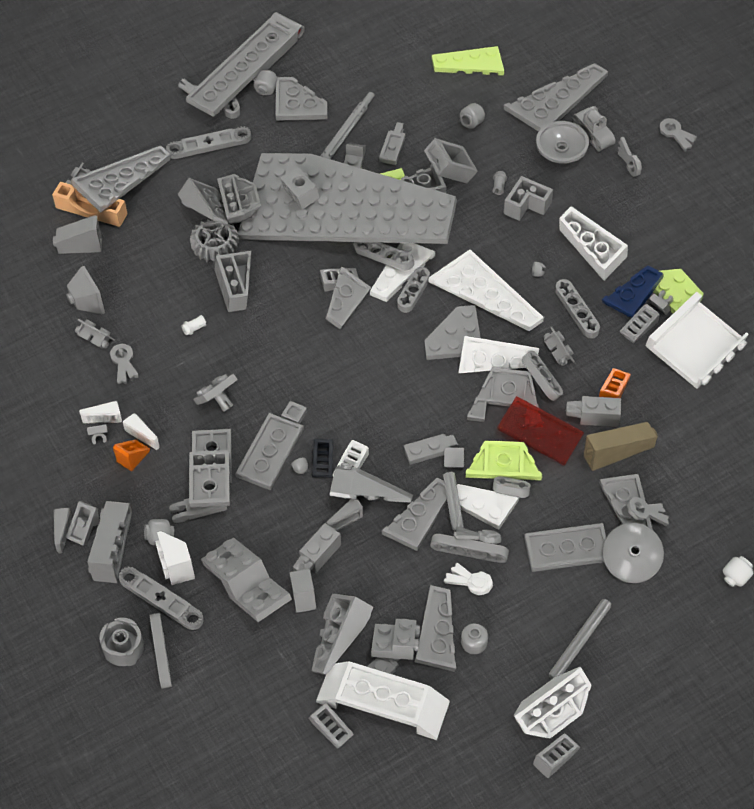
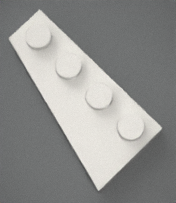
M400 243L397 249L412 254L414 259L413 268L403 271L386 265L370 290V296L387 302L410 279L416 268L424 267L429 259L435 257V251L415 243Z
M464 336L458 373L491 371L492 367L504 369L526 368L522 362V357L529 351H533L538 355L539 348Z

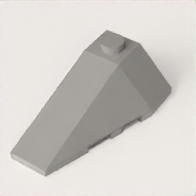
M332 593L323 616L326 623L324 629L320 630L319 636L322 637L321 645L316 648L312 666L313 672L325 675L329 672L366 626L371 617L373 606L355 596Z

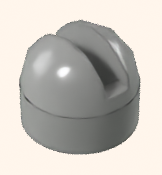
M534 262L532 276H543L545 271H542V269H546L545 265L540 262Z
M299 458L291 463L293 470L298 474H304L308 469L306 458Z

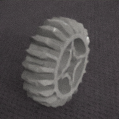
M209 219L205 223L201 221L200 225H196L195 230H192L190 236L191 249L194 251L195 256H199L200 260L205 258L206 262L212 260L215 263L216 256L234 253L239 243L238 232L235 230L234 225H230L229 222L225 225L214 220L210 221Z

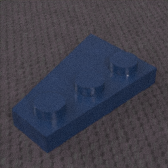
M647 265L632 276L629 282L622 287H617L611 295L602 298V303L632 318L645 304L663 279L664 274Z

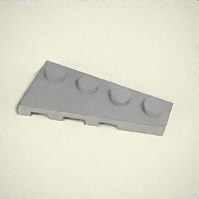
M436 478L420 493V496L414 502L412 501L407 506V509L401 515H397L393 522L382 530V535L418 551L447 502L444 481Z

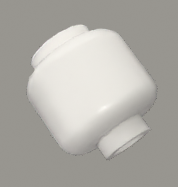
M742 556L739 558L733 557L723 568V573L726 576L724 580L732 587L734 585L744 586L753 575V565Z

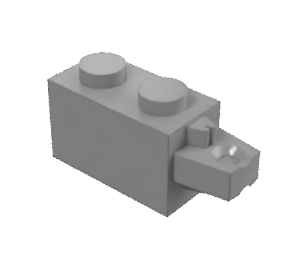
M582 396L581 401L567 402L566 415L580 418V425L619 427L621 398Z
M324 523L299 551L300 557L293 566V571L310 569V571L312 570L317 573L341 546V534Z

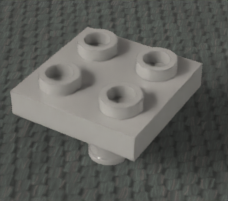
M225 373L222 376H218L211 381L213 385L210 384L197 391L198 396L193 398V400L199 405L215 398L224 412L233 406L224 390L238 379L234 374L227 376Z

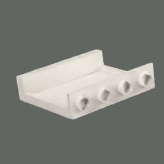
M698 292L692 295L649 336L645 345L696 389L702 384L705 386L711 380L713 373L717 374L720 372L725 361L730 362L735 356L734 352L737 350L741 351L747 344L745 340L749 335L747 332L743 336L739 335L701 304L702 295Z

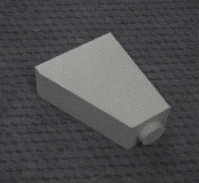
M97 215L57 228L56 236H53V246L57 247L58 254L102 252V234Z

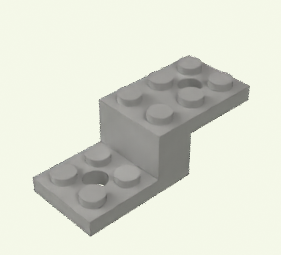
M231 429L192 431V452H189L190 508L230 506V483H232ZM211 445L217 447L214 451H208L207 448ZM208 484L215 486L212 490H206L204 487Z
M234 537L201 558L203 565L222 581L230 599L257 622L292 600L290 594L269 577L262 560Z

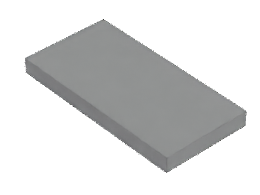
M269 413L235 473L236 477L272 490L299 440L304 426Z
M603 523L525 533L524 539L531 572L604 562L603 545L607 537Z

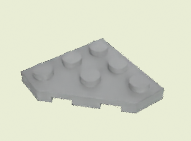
M277 77L276 121L327 119L326 100L318 98L315 92L306 86L300 85L294 77Z
M475 305L456 307L424 340L426 360L461 357L464 336L481 338Z

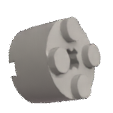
M128 618L114 619L113 622L104 625L100 632V644L106 660L117 666H132L142 656L144 640L140 628L133 620Z

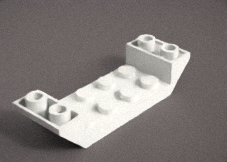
M349 661L335 663L325 676L316 703L322 705L327 703L335 709L338 703L417 727L418 735L437 740L450 701L428 685Z

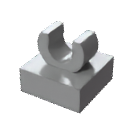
M662 290L658 296L653 294L649 300L653 306L667 315L671 310L669 304L673 302V297L670 295L668 299H663L666 292Z
M106 424L87 427L88 435H93V444H96L97 436H102L103 443L107 442V437L103 434L108 433V426Z

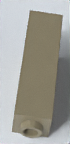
M648 422L587 435L584 458L592 471L654 448L658 438L657 432L654 428H651Z

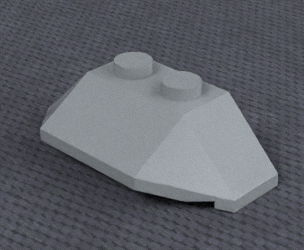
M236 174L217 179L229 224L239 223L242 220L248 219L261 206L255 183L239 178Z

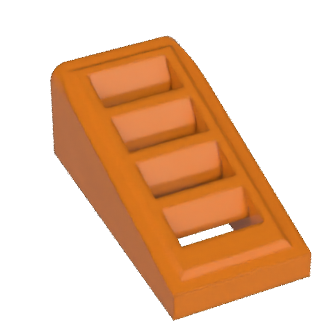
M613 368L600 390L599 397L621 398L631 374Z

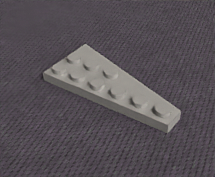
M160 145L71 179V185L101 213L170 161L171 154Z

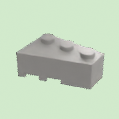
M251 251L216 256L214 270L228 312L246 310Z

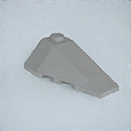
M188 178L178 193L182 200L181 203L185 207L192 208L214 221L227 225L228 220L225 211H223L222 196L217 188Z
M341 463V465L335 468L330 496L356 499V496L364 495L368 500L384 497L383 499L386 501L409 503L413 499V494L359 468L352 467V464Z

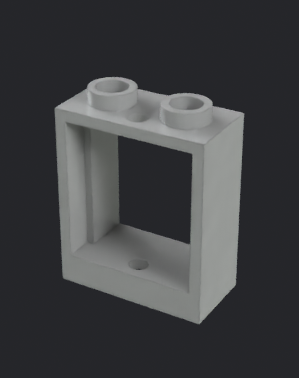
M434 138L424 150L438 176L468 183L478 172L463 146Z

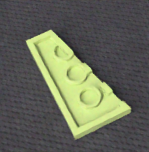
M498 46L432 55L435 72L457 73V71H464L466 74L483 72L485 75H490V72L504 75Z

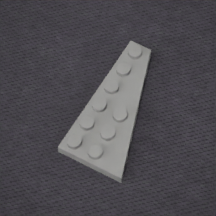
M594 63L577 71V74L573 76L563 77L560 82H552L533 91L531 95L525 98L522 96L514 103L504 104V110L539 132L545 125L560 121L608 76V71Z

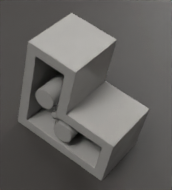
M521 176L505 199L504 214L519 221L527 209L544 215L552 204L553 189Z

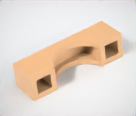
M60 182L52 194L57 209L87 218L97 215L98 221L117 227L122 225L127 216L124 200L118 199L100 213L82 194L67 183Z

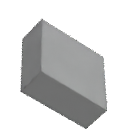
M290 401L281 417L300 424L307 413V408Z
M444 448V467L464 468V448Z

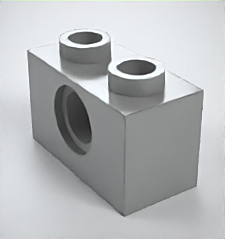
M299 167L280 177L285 191L301 209L320 199L318 185L315 181L311 182L307 172H302Z

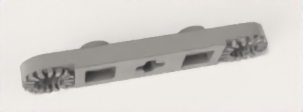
M240 126L241 128H231L181 139V141H173V143L167 144L166 151L171 154L170 158L178 159L246 144L252 138L251 131L248 127ZM242 133L247 134V135H246L245 137H243V138L240 137V136H238V135H240V134H242ZM174 148L179 149V150H178L177 152H175V153L171 151V150L174 149Z
M125 567L119 573V580L123 587L187 629L196 630L203 625L204 618L200 610L144 573L142 574L136 568ZM127 574L135 575L134 579L128 582L124 580V577ZM164 595L165 600L161 599L158 601L157 596ZM192 615L199 617L195 623H189L187 620Z

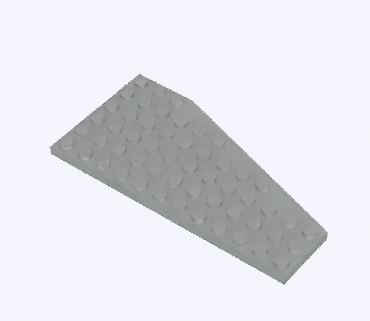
M261 153L253 180L257 187L261 206L248 219L241 221L238 237L241 240L448 244L457 199L456 196L314 154ZM296 167H299L302 172L306 171L310 181H315L319 187L318 194L320 199L304 209H301L285 191L280 177Z

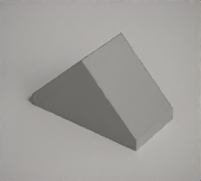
M310 569L290 572L296 613L315 610L316 602Z

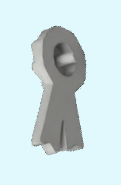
M667 118L660 123L661 134L667 138L674 137L684 151L692 148L697 136L681 130V124L677 120Z
M620 138L618 142L620 145L618 147V155L627 163V169L633 177L640 175L642 170L640 159L637 155L631 154L625 138Z
M123 343L114 346L110 351V356L113 363L118 364L117 384L127 383L126 373L130 381L138 378L137 371L130 363L134 357L131 346Z
M632 497L628 501V513L635 520L643 521L649 517L664 526L669 524V517L663 514L665 509L662 503L647 504L639 497Z
M458 527L456 532H454L456 539L480 540L492 544L501 543V535L492 530H482L477 533Z

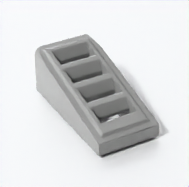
M345 268L359 278L356 268ZM340 269L320 270L324 292L334 290L337 281L335 278L338 277Z
M645 304L620 330V333L634 344L658 323L660 314L648 304ZM629 329H632L636 334H633Z
M357 498L350 499L326 523L338 531L362 518L363 506Z
M70 508L54 509V541L58 554L63 553L67 539L66 536L72 521Z
M324 703L308 718L337 749L354 735L327 703ZM325 713L327 717L320 721L319 718ZM331 719L333 723L326 728L324 724ZM337 725L339 729L332 734L330 730ZM343 731L345 735L337 740L335 737Z
M564 733L536 755L533 765L549 778L580 749V746ZM561 743H563V744L569 749V751H567V750L561 745Z

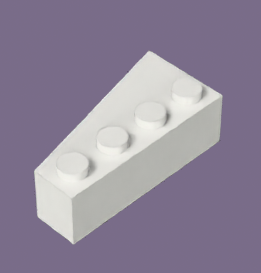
M570 207L559 218L560 231L604 281L627 258V244L573 207Z

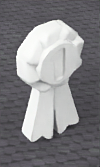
M456 563V566L451 568L453 574L446 573V578L444 579L445 584L468 586L470 592L476 595L487 594L493 587L489 574L482 571L471 574L459 563Z

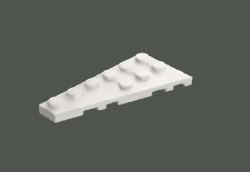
M468 250L429 277V283L525 330L531 331L543 322L544 317L471 250Z

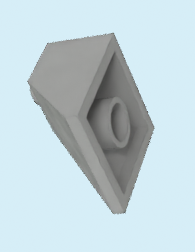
M82 266L67 285L69 292L66 294L70 304L74 303L78 310L101 315L105 314L100 291L85 266Z

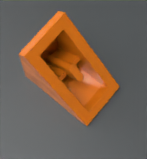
M136 439L114 444L113 446L116 461L130 471H133L150 451V448Z

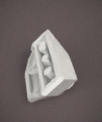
M581 667L554 677L524 699L516 710L514 717L525 734L551 738L583 714L591 683Z

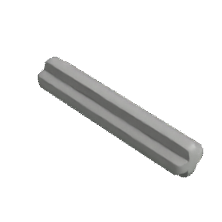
M447 472L443 477L451 526L453 530H457L458 527H464L455 473Z

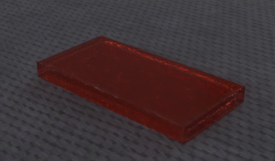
M517 396L497 426V430L520 442H524L525 445L564 466L584 435L583 431Z

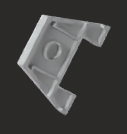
M492 367L478 397L474 401V405L467 415V420L484 422L487 404L526 408L525 427L542 429V419L540 418L531 373L529 371Z

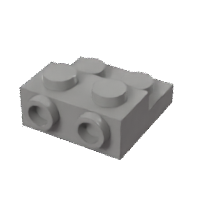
M396 619L395 625L375 624L371 657L413 660L414 651L418 652L419 639L415 638L420 636V626L416 625V620Z

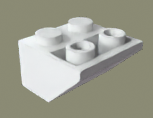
M157 532L159 540L155 541L165 579L170 578L171 585L195 579L186 543L164 532Z

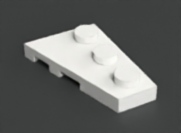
M461 484L457 485L461 510L498 530L519 501V497Z

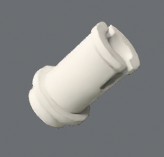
M200 315L189 322L185 321L181 327L185 335H192L194 331L205 327L206 321Z

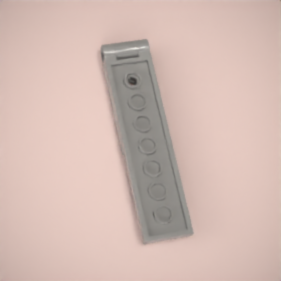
M275 12L270 19L186 97V102L214 117L251 80L255 81L261 71L268 70L298 41V38L304 33V26Z

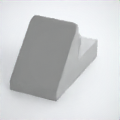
M347 144L344 163L362 168L366 145Z
M79 501L66 538L80 545H87L93 526H97L100 523L98 508Z

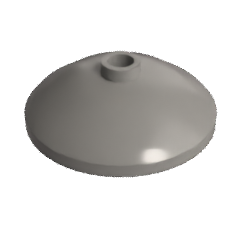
M555 121L540 129L536 137V146L539 153L552 162L571 163L579 160L586 154L589 138L584 129L579 125L568 121Z
M626 523L616 527L607 536L603 545L605 566L615 578L626 583H642L649 580L659 571L663 563L664 549L660 538L651 528L643 524ZM633 547L637 548L638 554H633L631 549Z

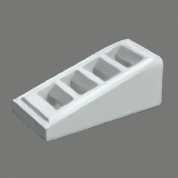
M117 401L79 410L83 423L122 422Z
M135 413L123 421L126 432L155 450L160 448L157 436Z
M351 440L338 465L349 463L360 469L369 455V448L357 441Z

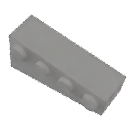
M106 501L104 508L101 509L100 523L97 527L96 536L87 561L88 571L91 573L93 581L118 582L132 516L130 503Z

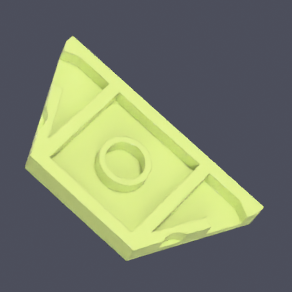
M682 269L660 271L664 274V277L653 292L658 296L660 291L664 290L666 294L663 296V299H668L670 295L673 297V302L669 304L672 313H675L696 292L702 295L703 298L704 293Z
M484 441L480 452L476 454L470 468L466 470V478L494 479L495 477L503 476L519 480L542 479V473L535 466V461L528 453L524 442Z

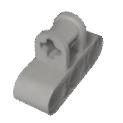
M596 106L586 108L572 116L573 122L584 129L588 135L589 142L597 151L615 144V137L606 126L607 118L598 112Z

